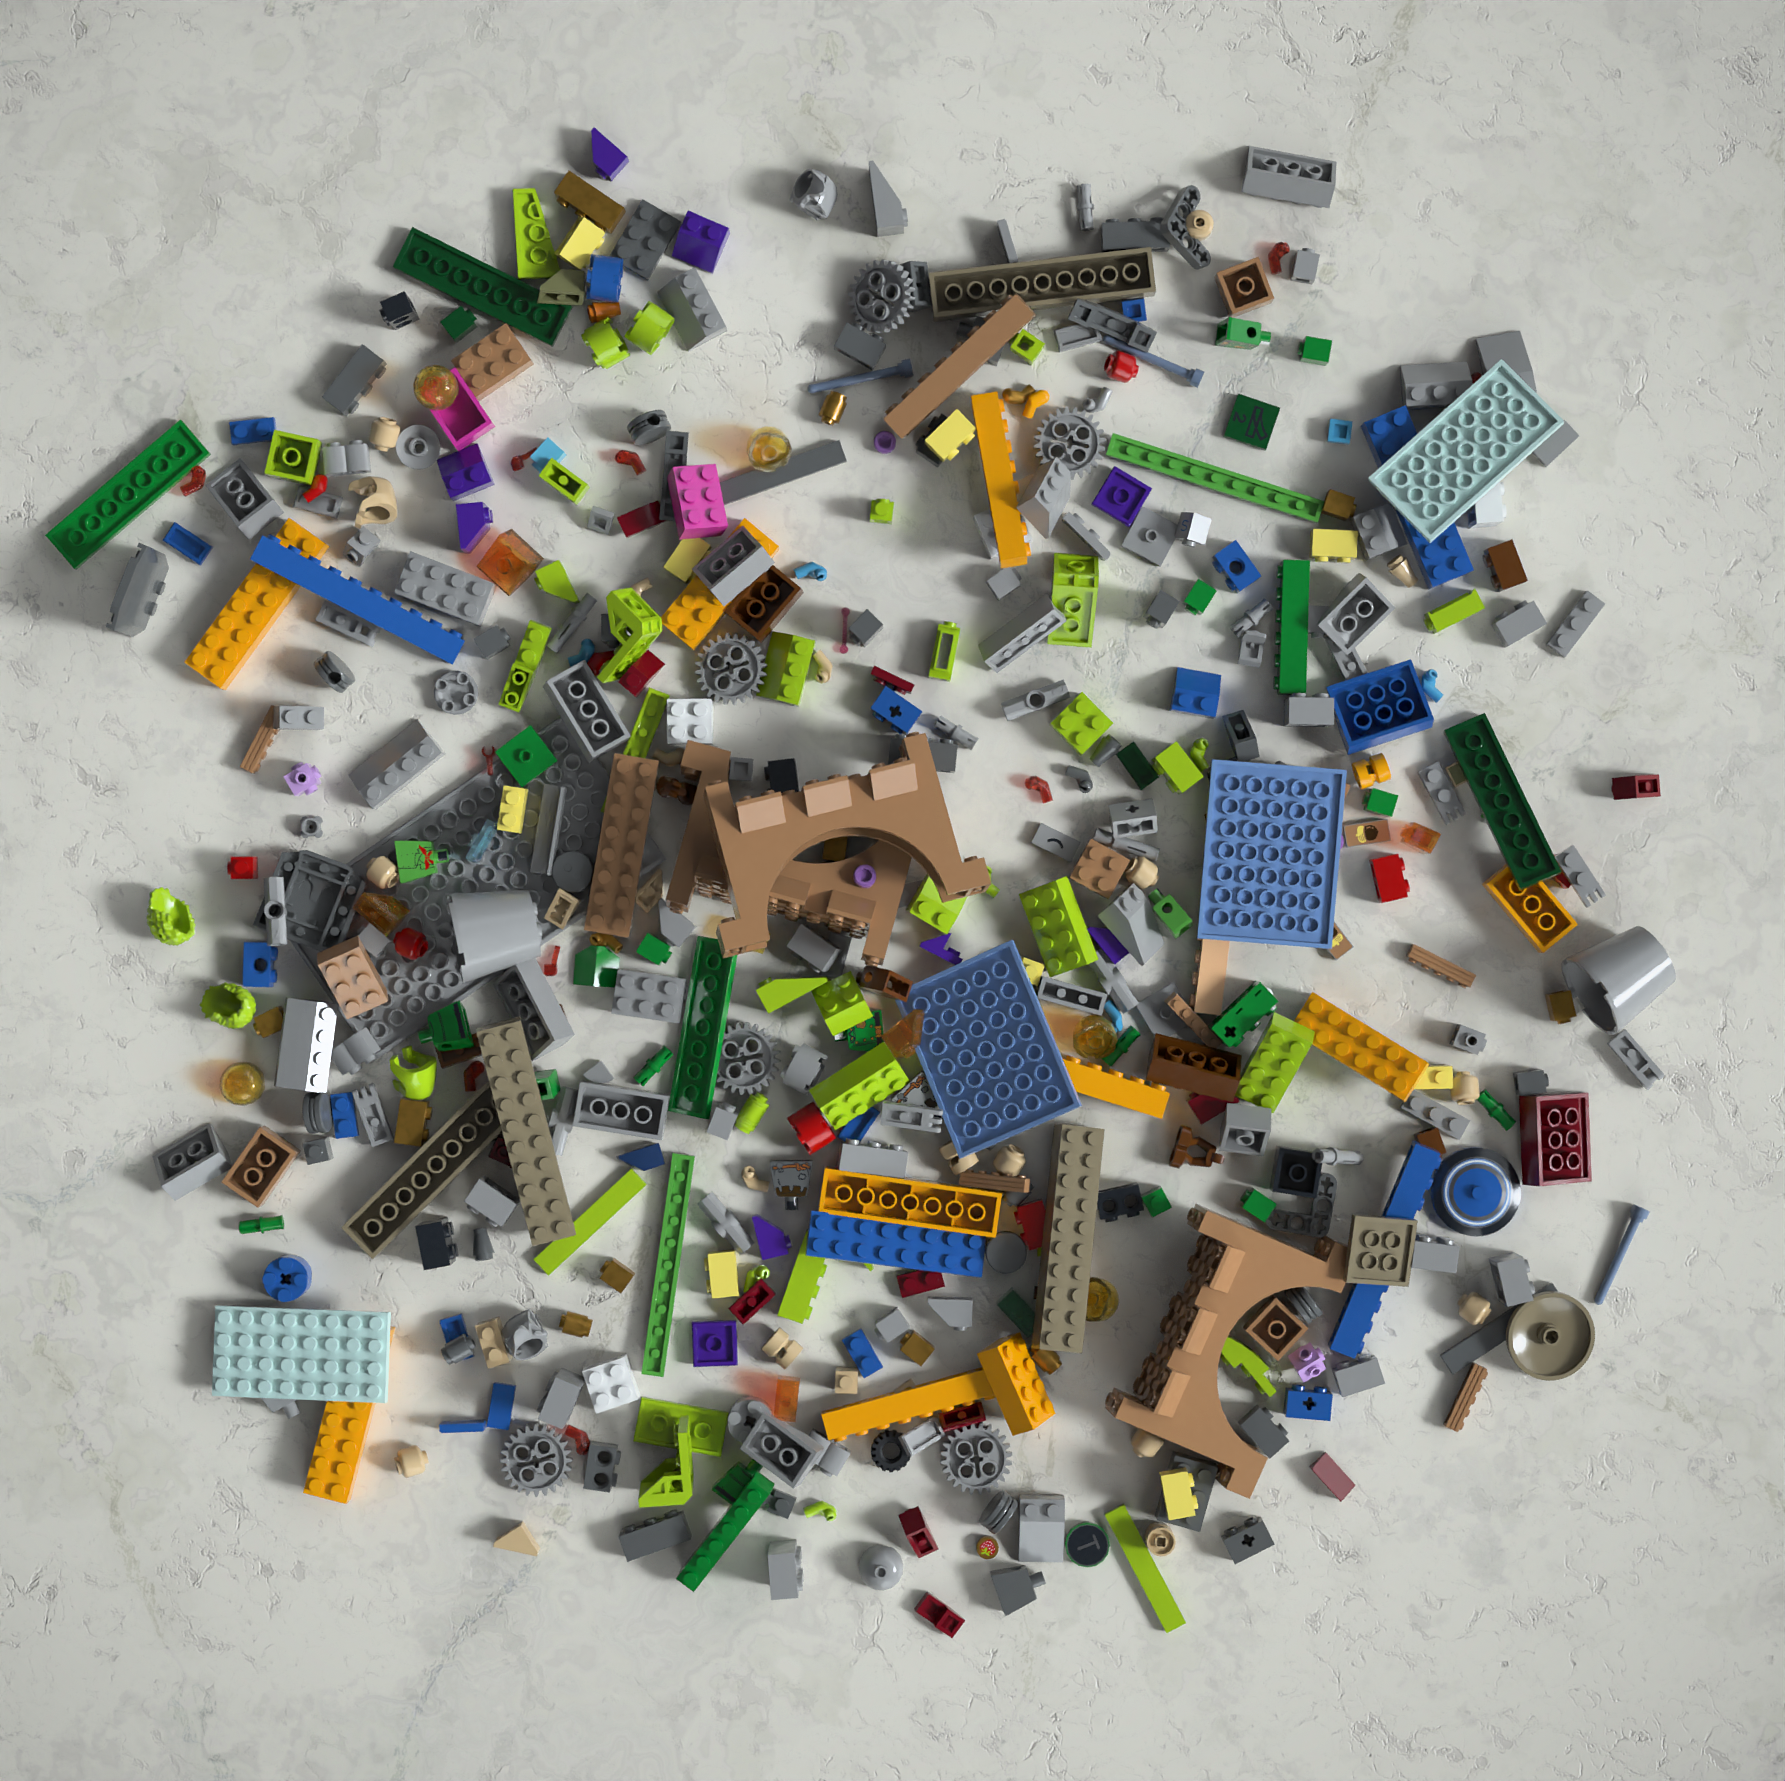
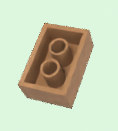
M507 323L451 360L478 401H481L534 365Z
M359 936L317 953L318 967L346 1019L388 1002L387 989Z
M261 1126L222 1180V1183L259 1208L267 1201L301 1150L267 1126Z

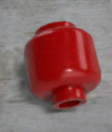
M1121 351L1109 354L1104 364V371H1106L1107 376L1123 383H1127L1131 378H1135L1139 370V366L1136 365L1135 356Z
M409 927L404 928L401 932H397L393 939L395 951L399 955L411 960L424 956L428 948L426 936Z

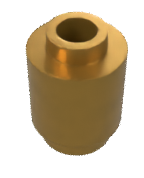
M830 391V394L826 395L818 414L822 417L821 421L831 426L834 423L839 424L847 405V397L841 393Z
M567 1311L566 1315L562 1314L559 1327L563 1328L562 1333L580 1338L583 1336L588 1337L593 1320L588 1319V1316Z
M1030 1349L1032 1352L1030 1354L1031 1359L1043 1372L1051 1375L1062 1365V1362L1059 1360L1060 1356L1055 1351Z

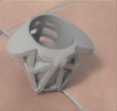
M807 169L798 177L793 187L790 202H794L801 211L812 216L815 220L826 219L837 200V187L827 175L815 169Z
M530 1309L509 1319L502 1329L506 1348L510 1355L517 1360L531 1359L548 1347V1333L542 1328L538 1315L534 1314Z

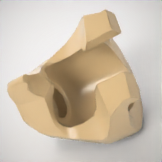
M369 476L352 481L349 484V491L352 490L359 495L368 497L359 505L355 521L356 528L360 529L363 524H388L397 518V502L390 481L381 477Z

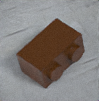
M1513 539L1483 551L1485 554L1482 556L1484 564L1487 568L1490 567L1492 576H1490L1491 583L1499 592L1528 581Z

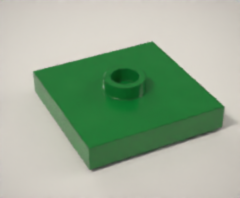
M531 725L495 751L522 788L558 761Z

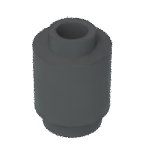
M1030 1183L1029 1193L1002 1190L1001 1192L1004 1194L1002 1199L1009 1207L1012 1205L1018 1207L1032 1193L1031 1190L1034 1186Z
M462 1334L446 1343L441 1352L449 1365L452 1363L456 1364L474 1354L476 1345L470 1335L467 1337L465 1334Z

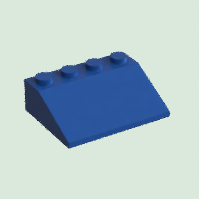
M1411 659L1326 687L1329 698H1334V716L1347 755L1432 728L1434 717Z

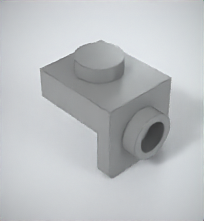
M363 526L346 543L343 554L350 562L360 567L364 563L365 558L379 545L381 540Z
M1256 630L1244 631L1240 644L1238 664L1260 668L1266 634Z

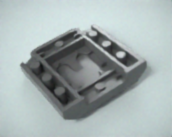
M141 543L137 545L141 550H138L135 558H130L112 602L110 612L113 613L111 617L112 624H106V628L131 637L144 631L150 616L155 614L157 610L156 600L158 595H162L166 585L164 580L169 570L165 554Z
M309 850L290 853L282 852L272 877L284 878L287 939L320 952L344 942L366 888V883L349 865ZM264 896L253 926L266 931ZM275 906L270 910V916L277 917L281 913V907Z

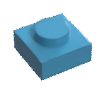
M1330 419L1327 442L1349 445L1353 421Z

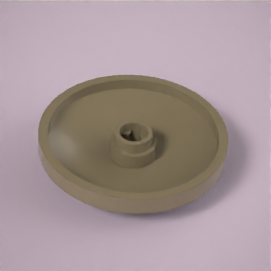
M1546 1291L1532 1295L1534 1301L1519 1304L1509 1319L1506 1329V1345L1510 1357L1522 1371L1536 1379L1554 1381L1571 1376L1586 1363L1593 1350L1595 1327L1592 1317L1578 1300L1565 1293Z

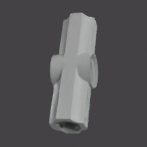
M1063 679L1001 703L1007 721L1066 700L1070 698ZM1035 694L1039 695L1042 700L1041 705L1036 707L1032 706L1029 701L1030 696Z
M264 878V913L266 915L267 946L288 945L284 878ZM275 906L281 907L279 916H270L271 908Z
M1100 948L1096 951L1098 960L1089 965L1097 975V980L1105 992L1112 997L1119 1010L1124 1014L1139 1003L1126 985L1127 982L1116 966H1113L1106 953Z
M564 1086L561 1087L556 1108L553 1109L549 1122V1130L555 1153L560 1156L563 1155L568 1134L571 1133L579 1092V1090Z
M713 1192L709 1193L698 1203L699 1208L712 1221L711 1224L721 1237L727 1239L739 1255L755 1243L741 1227L738 1218L730 1209H726Z

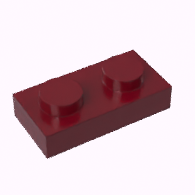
M874 666L872 669L873 681L883 686L886 683L894 686L893 690L902 695H905L906 692L912 693L915 684L877 666Z
M916 1270L896 1276L902 1298L945 1287L942 1273Z

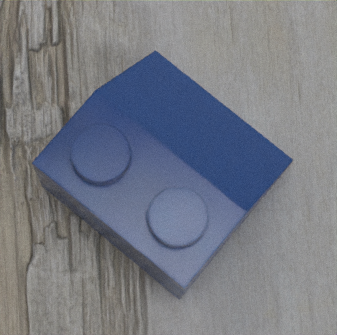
M1177 667L1169 711L1214 719L1220 696L1221 675Z

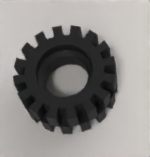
M885 1430V1432H880L874 1438L871 1445L872 1460L882 1471H899L910 1460L898 1438L903 1434L902 1432ZM885 1444H897L900 1449L899 1455L894 1459H887L882 1453Z

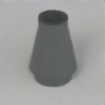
M1108 734L1102 738L1089 759L1096 766L1100 767L1120 752L1119 749L1122 745Z
M487 1228L474 1229L473 1256H475V1261L493 1259V1253L495 1252L488 1236Z

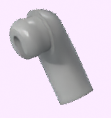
M1103 387L1098 397L1084 399L1082 403L1084 410L1088 413L1104 410L1113 391Z

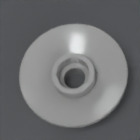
M424 425L407 427L400 433L396 442V452L399 459L404 465L412 469L419 470L430 467L436 462L441 451V444L437 434L431 428ZM419 444L423 445L421 452L416 451V446Z

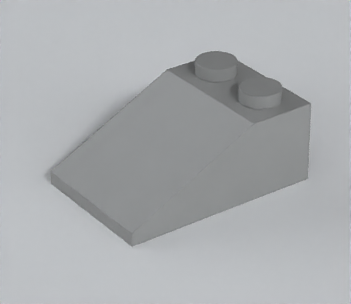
M869 161V177L877 237L904 234V227L908 226L906 208L902 209L901 201L874 161Z
M1520 331L1476 339L1482 376L1502 359L1537 393L1533 370Z
M241 458L205 485L249 540L284 513Z
M1358 573L1341 590L1317 625L1348 655L1395 607L1367 577Z
M1135 883L1118 895L1098 915L1101 921L1141 966L1164 945L1149 899Z
M763 1412L740 1449L794 1489L803 1482L821 1455L824 1447L807 1434Z
M1019 1494L1018 1562H1063L1064 1495Z

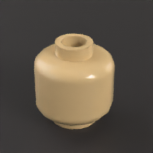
M1204 210L1192 211L1186 218V227L1189 235L1199 241L1205 240L1210 236L1214 225L1212 216Z
M379 417V420L372 422L369 441L375 444V449L388 451V448L396 447L400 433V427L396 424V420Z
M386 856L372 858L366 866L367 878L380 889L393 887L400 878L397 864Z
M1143 856L1133 857L1125 869L1126 879L1132 884L1135 883L1139 889L1154 886L1159 878L1157 875L1158 867Z
M1468 1071L1457 1072L1456 1077H1453V1089H1450L1451 1099L1456 1101L1458 1105L1474 1104L1475 1100L1480 1096L1478 1078L1470 1075Z
M1012 1144L1003 1146L993 1161L996 1172L1000 1173V1176H1004V1173L1013 1174L1012 1177H1017L1026 1163L1024 1151Z
M1471 1292L1469 1295L1464 1293L1457 1303L1460 1306L1458 1310L1459 1316L1472 1325L1478 1323L1482 1325L1492 1311L1489 1308L1490 1302L1477 1292Z
M1139 1428L1131 1438V1444L1134 1447L1133 1452L1142 1458L1144 1456L1153 1457L1164 1444V1438Z
M417 1445L399 1450L397 1457L394 1458L398 1474H402L405 1478L423 1473L425 1471V1464L429 1463L426 1451H421Z

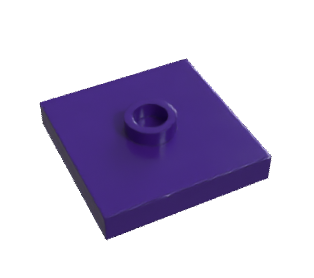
M1114 466L1091 505L1130 527L1152 488Z
M736 1320L692 1322L693 1367L738 1365Z

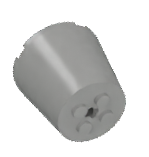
M528 890L449 893L445 895L447 911L452 917L453 923L450 924L463 983L541 956L542 929L540 923H536L538 921L536 902H532Z
M1640 926L1633 927L1573 954L1561 963L1565 983L1568 989L1571 990L1573 998H1579L1585 1007L1582 1010L1583 1013L1596 1027L1608 1035H1614L1622 1030L1676 980L1674 966L1665 948L1649 931Z

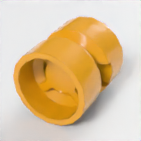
M1383 753L1370 756L1368 761L1362 759L1351 763L1355 780L1361 790L1373 786L1375 781L1382 783L1391 780L1389 766Z

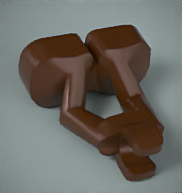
M665 775L659 778L656 790L663 798H678L682 804L692 805L697 786L687 782L680 783L679 780Z
M1180 1126L1169 1158L1170 1167L1179 1169L1185 1161L1190 1166L1211 1167L1212 1162L1223 1164L1224 1156L1215 1153L1216 1146L1200 1136L1192 1138L1191 1127ZM1192 1145H1198L1206 1152L1205 1157H1192L1188 1154L1187 1148Z

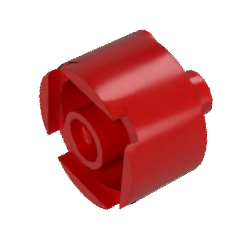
M814 1101L787 1117V1120L792 1128L795 1129L798 1139L804 1145L809 1155L836 1139L834 1132Z

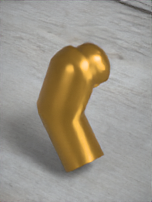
M1028 384L1022 391L1006 388L1002 392V397L1008 404L1022 405L1028 400L1029 395L1036 391Z
M597 932L589 937L592 945L609 947L614 953L620 952L623 948V945L610 934Z

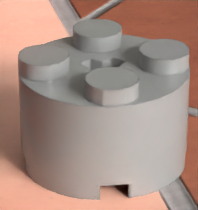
M802 1044L801 1047L796 1045L791 1053L793 1059L789 1066L785 1065L780 1077L784 1078V1084L805 1095H809L810 1092L807 1089L809 1086L814 1087L825 1067L821 1063L823 1059L827 1060L828 1056L806 1044Z
M745 1396L737 1400L733 1404L728 1416V1428L731 1435L743 1444L763 1412L773 1416L769 1404L765 1400L754 1396ZM747 1416L756 1418L754 1424L746 1423Z

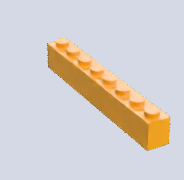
M997 391L972 395L971 406L1000 568L1026 565L1027 556H1031L1029 542L1025 543L1024 535H1027L1026 523L1021 522L1020 515L1022 513L1016 508L1019 501L1017 502L1016 494H1020L1018 480L1014 481L1012 475L1016 473L1014 460L1009 458V453H1012L1010 439L1006 440L1005 433L1008 432L1007 419L1002 420L1001 412H1005L1003 399L998 398Z
M983 1367L922 1383L916 1385V1388L913 1389L908 1387L899 1393L890 1392L822 1411L821 1415L828 1440L833 1439L834 1442H839L847 1439L846 1435L855 1433V1436L867 1434L868 1429L876 1427L877 1430H882L890 1427L889 1424L898 1421V1424L910 1422L911 1417L920 1416V1418L932 1416L933 1411L941 1409V1412L953 1410L954 1406L958 1404L969 1406L975 1404L976 1399L984 1397V1400H991L996 1397Z

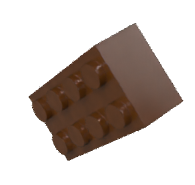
M1155 1033L1148 1057L1146 1080L1156 1084L1172 1086L1176 1089L1195 1092L1199 1095H1207L1219 1100L1233 1102L1240 1082L1242 1055Z

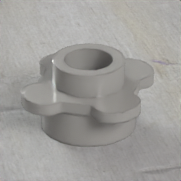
M304 816L301 818V836L303 838H308L309 836L320 838L323 835L321 830L323 820L320 816L314 818Z

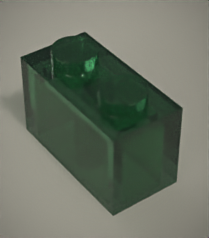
M1011 1287L996 1301V1304L1028 1338L1033 1333L1035 1310Z

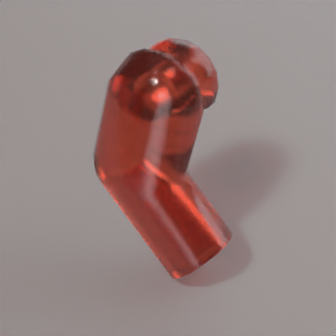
M1286 242L1276 243L1268 254L1271 275L1282 273L1280 259L1290 251V247Z
M620 450L616 453L615 461L619 464L632 466L637 476L647 471L636 452Z
M201 466L193 467L191 469V482L180 487L185 497L203 488L206 471Z
M568 1424L564 1435L575 1439L576 1452L579 1455H586L590 1446L588 1434Z

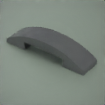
M1080 298L1076 299L1068 316V319L1107 333L1147 353L1157 334L1155 330L1132 318Z
M666 430L659 520L675 521L667 477L673 467L687 466L689 432Z

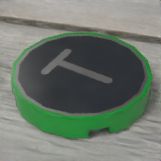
M1082 1522L1072 1527L1065 1541L1066 1552L1071 1561L1078 1566L1087 1568L1097 1566L1103 1562L1108 1555L1110 1547L1109 1538L1104 1529L1092 1522Z

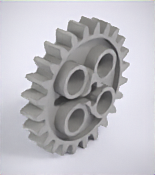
M884 259L881 261L874 260L873 265L866 264L867 270L859 269L860 277L854 276L857 283L850 284L854 292L848 293V296L853 297V300L848 305L854 306L850 313L857 315L854 320L861 322L860 326L867 328L871 332L882 333L883 331L889 333L890 328L897 329V323L904 324L903 316H910L907 309H913V306L909 303L911 300H915V297L910 296V293L915 288L909 287L913 279L907 278L909 272L904 271L903 266ZM870 286L874 291L880 292V295L872 292L868 287ZM884 298H885L886 300H889V301H891L892 303H894V304H895V307H894L893 305H891L890 302L883 301Z
M1065 407L1063 414L1059 409H1056L1055 417L1049 413V421L1041 420L1044 428L1037 427L1036 429L1041 435L1034 436V440L1039 441V443L1035 444L1033 448L1040 449L1035 457L1043 458L1039 465L1041 466L1055 458L1051 455L1050 450L1058 447L1063 452V455L1058 459L1071 472V480H1074L1076 473L1082 478L1084 470L1090 474L1091 469L1089 466L1097 468L1098 464L1095 459L1102 460L1103 458L1098 452L1105 451V447L1100 446V444L1104 443L1106 439L1099 438V435L1104 430L1096 429L1100 422L1092 423L1093 415L1086 418V410H1083L1081 414H1077V407L1074 408L1072 413H1069L1068 407ZM1058 425L1064 426L1066 434L1059 436L1055 433L1054 428ZM1084 429L1088 432V438L1081 440L1077 437L1076 432ZM1068 438L1072 439V443L1087 444L1089 445V448H1084L1078 445H1072V447L1069 449L1067 448V444L1052 443L1050 442V439L1067 442ZM1075 451H1081L1085 459L1077 462L1073 459L1072 454Z
M726 633L725 639L717 635L718 642L715 643L710 639L711 646L709 648L704 645L702 646L706 651L705 654L698 653L702 661L695 662L696 665L701 667L700 670L695 671V674L701 675L697 683H704L701 690L703 692L709 690L707 697L711 698L715 695V702L717 703L722 698L724 705L728 704L729 699L733 705L737 704V699L745 703L746 695L753 699L751 692L753 690L758 693L760 692L756 687L757 684H765L760 680V677L767 676L762 671L763 668L767 667V664L761 663L766 657L765 655H758L761 648L756 647L753 649L755 642L751 640L747 643L748 637L745 635L741 640H739L738 633L734 634L733 639L729 633ZM741 649L743 652L741 659L734 660L733 652ZM716 657H721L722 664L719 668L712 667V661ZM745 661H749L748 665L736 667L743 664ZM730 664L736 667L733 669V674L724 672L717 677H713V674L728 670ZM749 670L750 678L742 681L740 679L741 672ZM723 678H728L730 681L726 689L720 688V681Z
M745 1022L744 1028H742L741 1023H736V1030L732 1025L727 1026L729 1033L724 1032L717 1072L720 1077L717 1079V1083L724 1080V1089L731 1085V1092L734 1093L739 1088L740 1095H743L746 1089L749 1094H753L754 1087L758 1092L761 1091V1084L767 1087L770 1085L767 1079H775L772 1071H779V1068L774 1065L781 1062L780 1059L775 1058V1055L781 1053V1051L774 1050L773 1048L778 1042L771 1043L770 1039L773 1035L765 1036L766 1028L758 1031V1024H754L752 1029L749 1022ZM751 1039L756 1040L758 1043L756 1051H752L749 1048ZM730 1043L734 1044L737 1048L735 1055L728 1053L727 1047ZM758 1053L764 1054L761 1058L750 1059L746 1062L726 1063L727 1059ZM755 1061L760 1062L762 1065L760 1073H756L753 1069ZM734 1065L738 1066L741 1070L739 1077H735L732 1074V1067Z
M980 1422L978 1427H975V1424L970 1425V1428L964 1426L962 1431L954 1429L955 1436L948 1434L950 1443L943 1442V1446L947 1450L940 1452L941 1455L946 1456L940 1462L947 1465L942 1469L943 1473L950 1472L947 1480L955 1479L953 1487L961 1484V1492H964L968 1487L971 1495L974 1489H978L981 1495L982 1488H986L988 1492H991L990 1485L998 1488L997 1480L1005 1482L1002 1474H1009L1010 1470L1006 1466L1012 1465V1461L1007 1459L1012 1456V1452L1006 1451L1010 1447V1443L1003 1444L1006 1436L998 1437L1000 1430L997 1428L992 1432L991 1424L983 1428V1422ZM973 1438L977 1440L978 1455L982 1457L979 1458L980 1477L976 1476L974 1459H970L974 1457ZM985 1440L992 1443L991 1449L987 1451L980 1448L981 1442ZM961 1443L970 1445V1450L967 1453L959 1452L958 1446ZM985 1463L994 1464L995 1469L990 1473H986L982 1469ZM969 1465L973 1468V1471L969 1475H963L960 1472L961 1467Z
M538 1423L534 1425V1429H531L529 1424H527L525 1432L518 1428V1436L513 1433L510 1435L513 1442L505 1441L504 1444L508 1449L501 1450V1453L506 1455V1457L501 1458L500 1462L505 1463L506 1466L502 1467L501 1471H508L504 1478L505 1480L512 1478L513 1481L510 1487L516 1484L519 1485L518 1493L524 1488L526 1489V1496L531 1491H534V1495L537 1497L541 1490L544 1496H546L548 1488L555 1492V1484L560 1487L563 1485L560 1478L567 1479L569 1477L564 1471H571L572 1469L567 1464L573 1461L572 1457L567 1456L572 1449H565L569 1442L568 1440L561 1442L560 1439L563 1433L557 1436L554 1435L555 1427L549 1432L547 1431V1424L542 1429H539ZM546 1441L549 1443L550 1450L542 1451L539 1448V1442ZM519 1447L526 1448L528 1456L520 1457L517 1449ZM552 1453L556 1455L555 1457L542 1459L539 1465L535 1461L520 1467L517 1465L520 1462L531 1461L534 1455L537 1458H542ZM546 1463H553L556 1471L549 1473L545 1470L544 1465ZM531 1469L534 1472V1478H526L523 1470Z

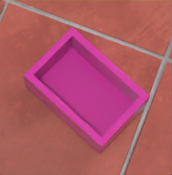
M455 367L418 392L458 451L495 427Z
M716 464L673 467L667 480L679 540L722 536L728 527Z

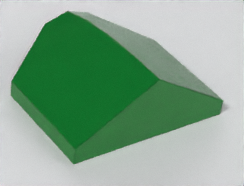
M591 945L575 955L573 985L615 988L620 957L605 946Z

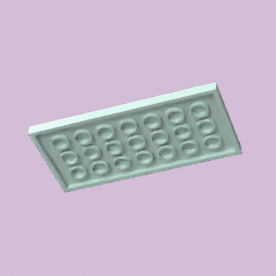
M1501 359L1368 478V481L1431 543L1564 424V420Z
M217 1305L215 1306L212 1396L387 1403L391 1312Z

